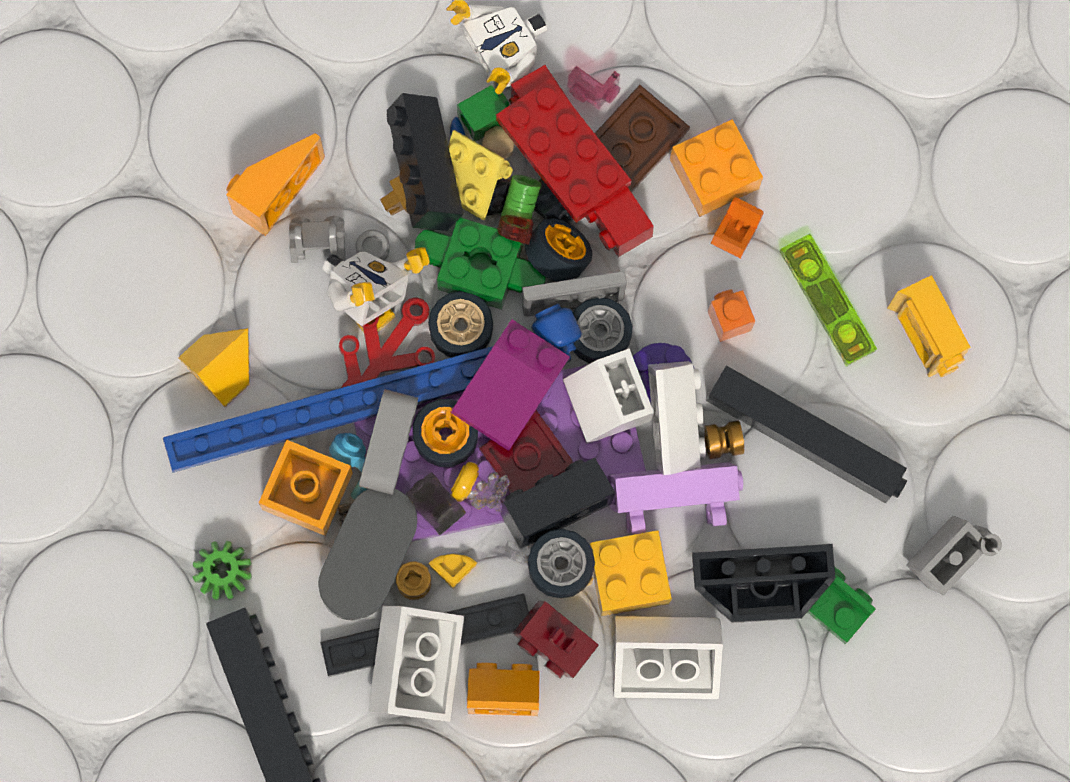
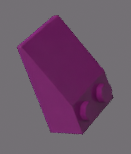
M511 319L451 413L509 451L570 356Z

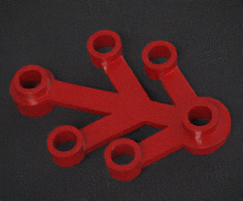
M413 297L404 303L401 310L402 319L382 347H380L377 331L379 316L375 318L372 324L361 326L364 332L369 366L362 376L356 356L360 346L358 339L353 335H346L341 338L338 348L344 357L348 379L341 388L376 379L381 372L419 367L435 361L434 351L425 346L420 347L415 353L393 356L412 327L420 326L427 320L429 306L423 299ZM412 305L421 307L422 314L420 316H413L410 313ZM347 340L353 341L355 344V349L351 352L343 349L342 344ZM421 352H427L431 360L428 363H422L418 355Z

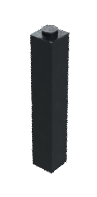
M727 365L708 396L707 402L884 503L891 496L898 498L908 481L903 478L907 470L903 465Z

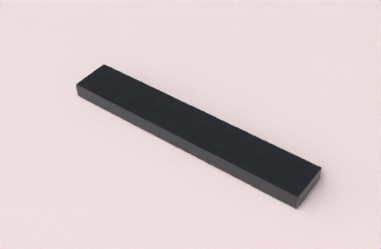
M523 593L444 613L464 616L461 646L513 633L529 611L525 594ZM380 628L320 642L328 677L374 667Z

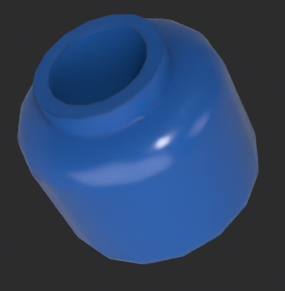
M557 304L535 314L536 321L531 326L534 334L565 354L576 349L574 342L581 338L582 332L571 309L561 308L560 304Z

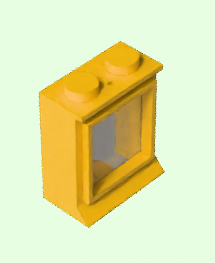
M932 275L898 291L887 309L898 313L897 317L925 369H930V372L927 374L928 377L939 373L940 377H944L959 368L958 365L965 361L964 356L971 347Z

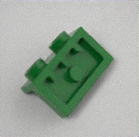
M835 567L836 579L807 613L841 642L846 644L873 614L876 608L871 605L873 599L860 588L852 589L844 582L846 576Z

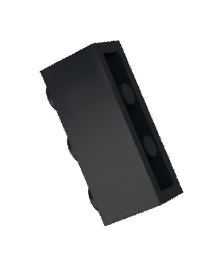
M595 457L586 462L583 459L577 460L565 469L566 472L555 477L553 474L544 476L535 483V487L526 491L518 489L505 497L500 515L520 549L536 542L539 537L548 531L563 529L612 504L615 491Z

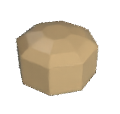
M495 126L485 132L482 146L506 159L512 156L515 144L502 127Z

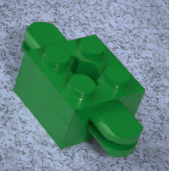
M460 218L456 222L452 236L434 230H423L415 240V248L424 247L430 260L429 264L441 268L437 278V286L440 291L446 293L463 291L474 294L483 299L487 306L502 310L509 290L522 293L523 287L545 284L546 277L537 271L529 260L520 258L523 249V237L521 236L519 242L500 235L496 228Z

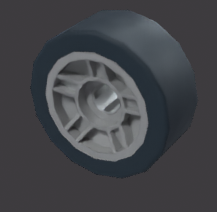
M596 297L584 301L575 308L573 314L581 329L582 336L578 341L574 342L576 349L573 352L579 359L591 364L598 359L624 351L629 347L633 325L629 313L621 304L610 298L599 299ZM599 325H603L606 332L602 337L596 336L593 331L599 328Z
M566 529L548 531L539 537L531 547L528 559L529 575L536 588L547 596L560 599L573 597L583 591L592 579L595 566L593 549L587 540L575 531ZM560 557L565 561L568 560L567 568L564 570L557 569L554 564L556 558Z

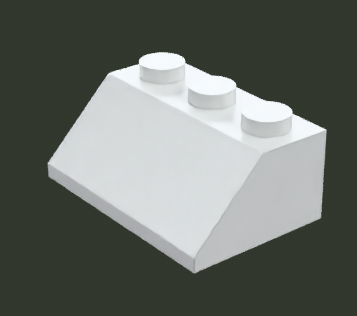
M689 361L648 365L651 406L654 411L652 424L656 468L663 475L700 468V458L706 457L704 437L699 438L698 424H703L702 404L696 403L695 390L701 388L699 369H694L693 363Z
M383 606L368 711L450 722L464 616L404 606Z
M615 616L614 698L719 699L723 650L720 618Z

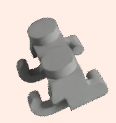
M329 216L321 222H310L305 217H295L289 222L291 263H298V260L305 259L304 250L330 249L332 255H337L346 261L343 218Z

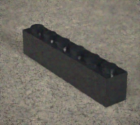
M242 608L207 622L206 626L265 781L321 782L319 777L316 779L312 778L308 766L314 764L307 745L300 746L295 733L301 731L294 711L290 713L286 711L283 700L288 699V694L282 679L275 681L270 668L276 666L271 650L269 646L262 648L258 635L263 633V629L257 614L250 615L246 608Z

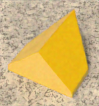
M248 328L203 335L178 357L224 407L250 385Z

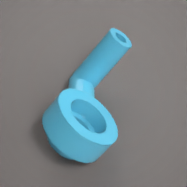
M353 433L337 434L329 446L331 456L351 467H356L362 472L366 458V448L362 440ZM360 480L350 494L353 500L362 492L368 490L367 488L359 487Z

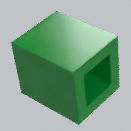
M490 85L457 104V115L473 141L476 142L484 137L486 131L495 126L501 127L496 121V114L507 108L510 104L503 93L497 94L493 86Z

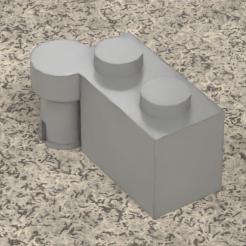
M952 516L906 566L928 589L945 595L980 558L981 554L987 556L996 555L997 553L994 549L1000 551L1002 542L999 536L992 534L988 529L977 525L973 526L967 520Z

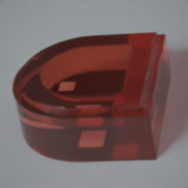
M504 215L500 217L497 232L507 239L529 245L534 221L515 215Z

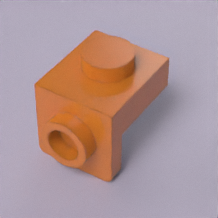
M735 197L710 244L741 259L762 219L763 210Z

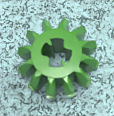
M214 541L211 543L213 553L209 555L205 549L199 551L205 561L193 562V567L202 571L195 574L193 579L196 583L204 582L200 588L203 594L213 589V599L219 600L222 590H225V595L231 600L234 598L231 588L236 587L240 592L246 590L240 579H252L251 573L243 571V569L251 566L252 563L249 558L241 559L245 553L242 547L236 548L232 552V543L226 541L223 550L220 551L218 543ZM224 563L227 568L231 567V571H226L228 576L221 578L217 573L214 574V570L219 571L217 565Z

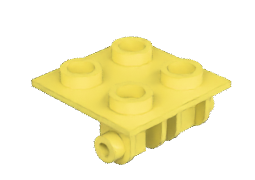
M453 130L448 148L462 208L481 220H485L497 180L509 178L513 169L510 163L503 157Z

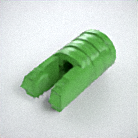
M524 175L512 176L497 229L500 227H513L515 217H517L514 228L520 229V236L526 238L541 188L539 181Z

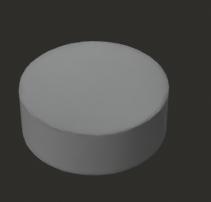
M367 230L357 238L355 245L356 253L367 252L384 261L387 259L390 246L385 234L378 230Z

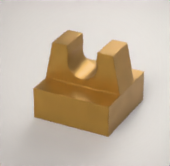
M398 176L389 181L393 191L380 199L385 210L389 211L390 215H394L402 210L407 212L403 184Z

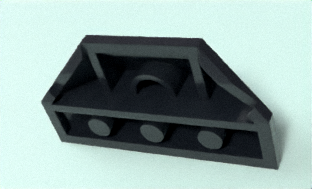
M833 544L692 553L694 589L731 623L802 619L836 579Z

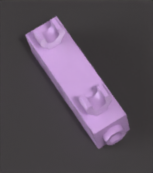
M729 462L701 465L700 468L671 475H663L658 469L608 475V480L615 491L610 509L617 513H626L627 533H631V535L646 533L644 510L707 504V524H712V526L726 525L727 519L724 502L740 500L739 491L743 490L742 473L740 470H737V465Z

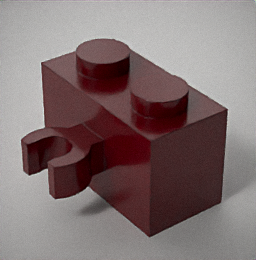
M537 601L513 632L520 639L517 645L530 656L534 657L537 653L547 662L544 667L559 679L563 675L574 678L599 646L598 643L546 601Z

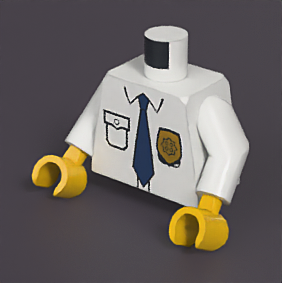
M454 0L446 8L447 11H454L456 13L450 20L453 25L460 24L462 20L466 21L463 24L464 37L488 76L486 82L489 83L491 81L494 87L497 86L495 89L497 94H501L506 87H510L512 83L529 74L537 54V45L533 38L547 31V26L539 13L523 21L514 7L468 5L464 0Z
M424 247L415 248L406 254L407 258L396 262L384 261L367 252H359L346 261L337 255H330L323 265V271L330 275L327 294L331 299L334 309L345 311L352 319L363 326L404 301L409 274L419 273L423 266L430 263L426 249Z

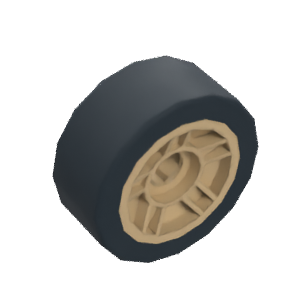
M463 291L448 293L436 302L430 312L428 325L431 341L438 351L450 358L484 349L491 341L493 332L491 310L483 299L474 294ZM459 319H464V323L467 325V328L463 331L455 328V325L459 323Z

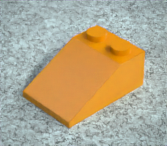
M314 133L247 167L241 175L236 174L226 188V191H228L226 196L232 213L266 236L324 160L325 155L321 137Z

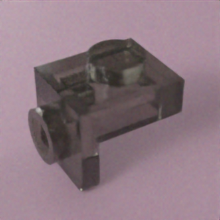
M432 472L423 479L418 480L406 493L415 510L439 535L466 514L464 508L441 485L438 478Z

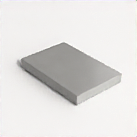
M625 271L523 287V314L526 317L534 316L557 304H560L561 308L575 309L584 301L596 297L599 299L610 298L615 302L622 301L627 285Z

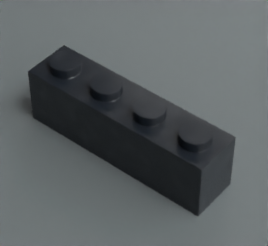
M402 93L386 111L387 123L390 125L393 139V151L396 154L400 170L399 178L405 193L406 210L409 213L412 228L448 231L464 213L437 97Z

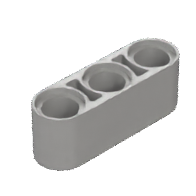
M384 389L362 469L359 487L390 495L394 494L418 397Z

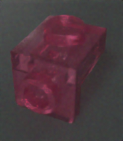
M576 66L568 75L567 87L570 88L569 92L574 98L583 103L587 101L599 110L605 102L608 104L612 103L621 90V87L618 86L620 74L614 71L604 85H602Z

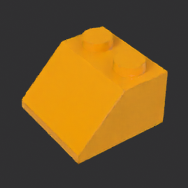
M476 663V668H469L468 714L538 716L540 671L532 670L533 665L512 664L511 670L497 669L496 663Z

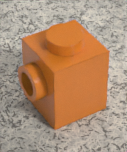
M730 289L720 292L713 297L714 301L710 303L708 314L720 342L752 331L755 318L743 290L734 293Z

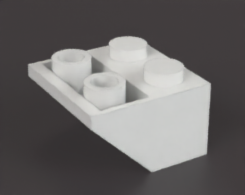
M630 349L598 359L563 379L587 444L652 421L654 411Z

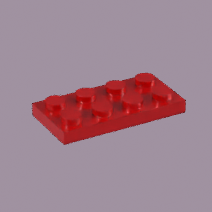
M551 78L496 114V121L576 223L631 185L629 176Z

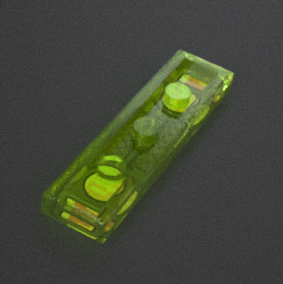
M811 234L781 248L780 253L845 366L848 367L876 352L877 347Z

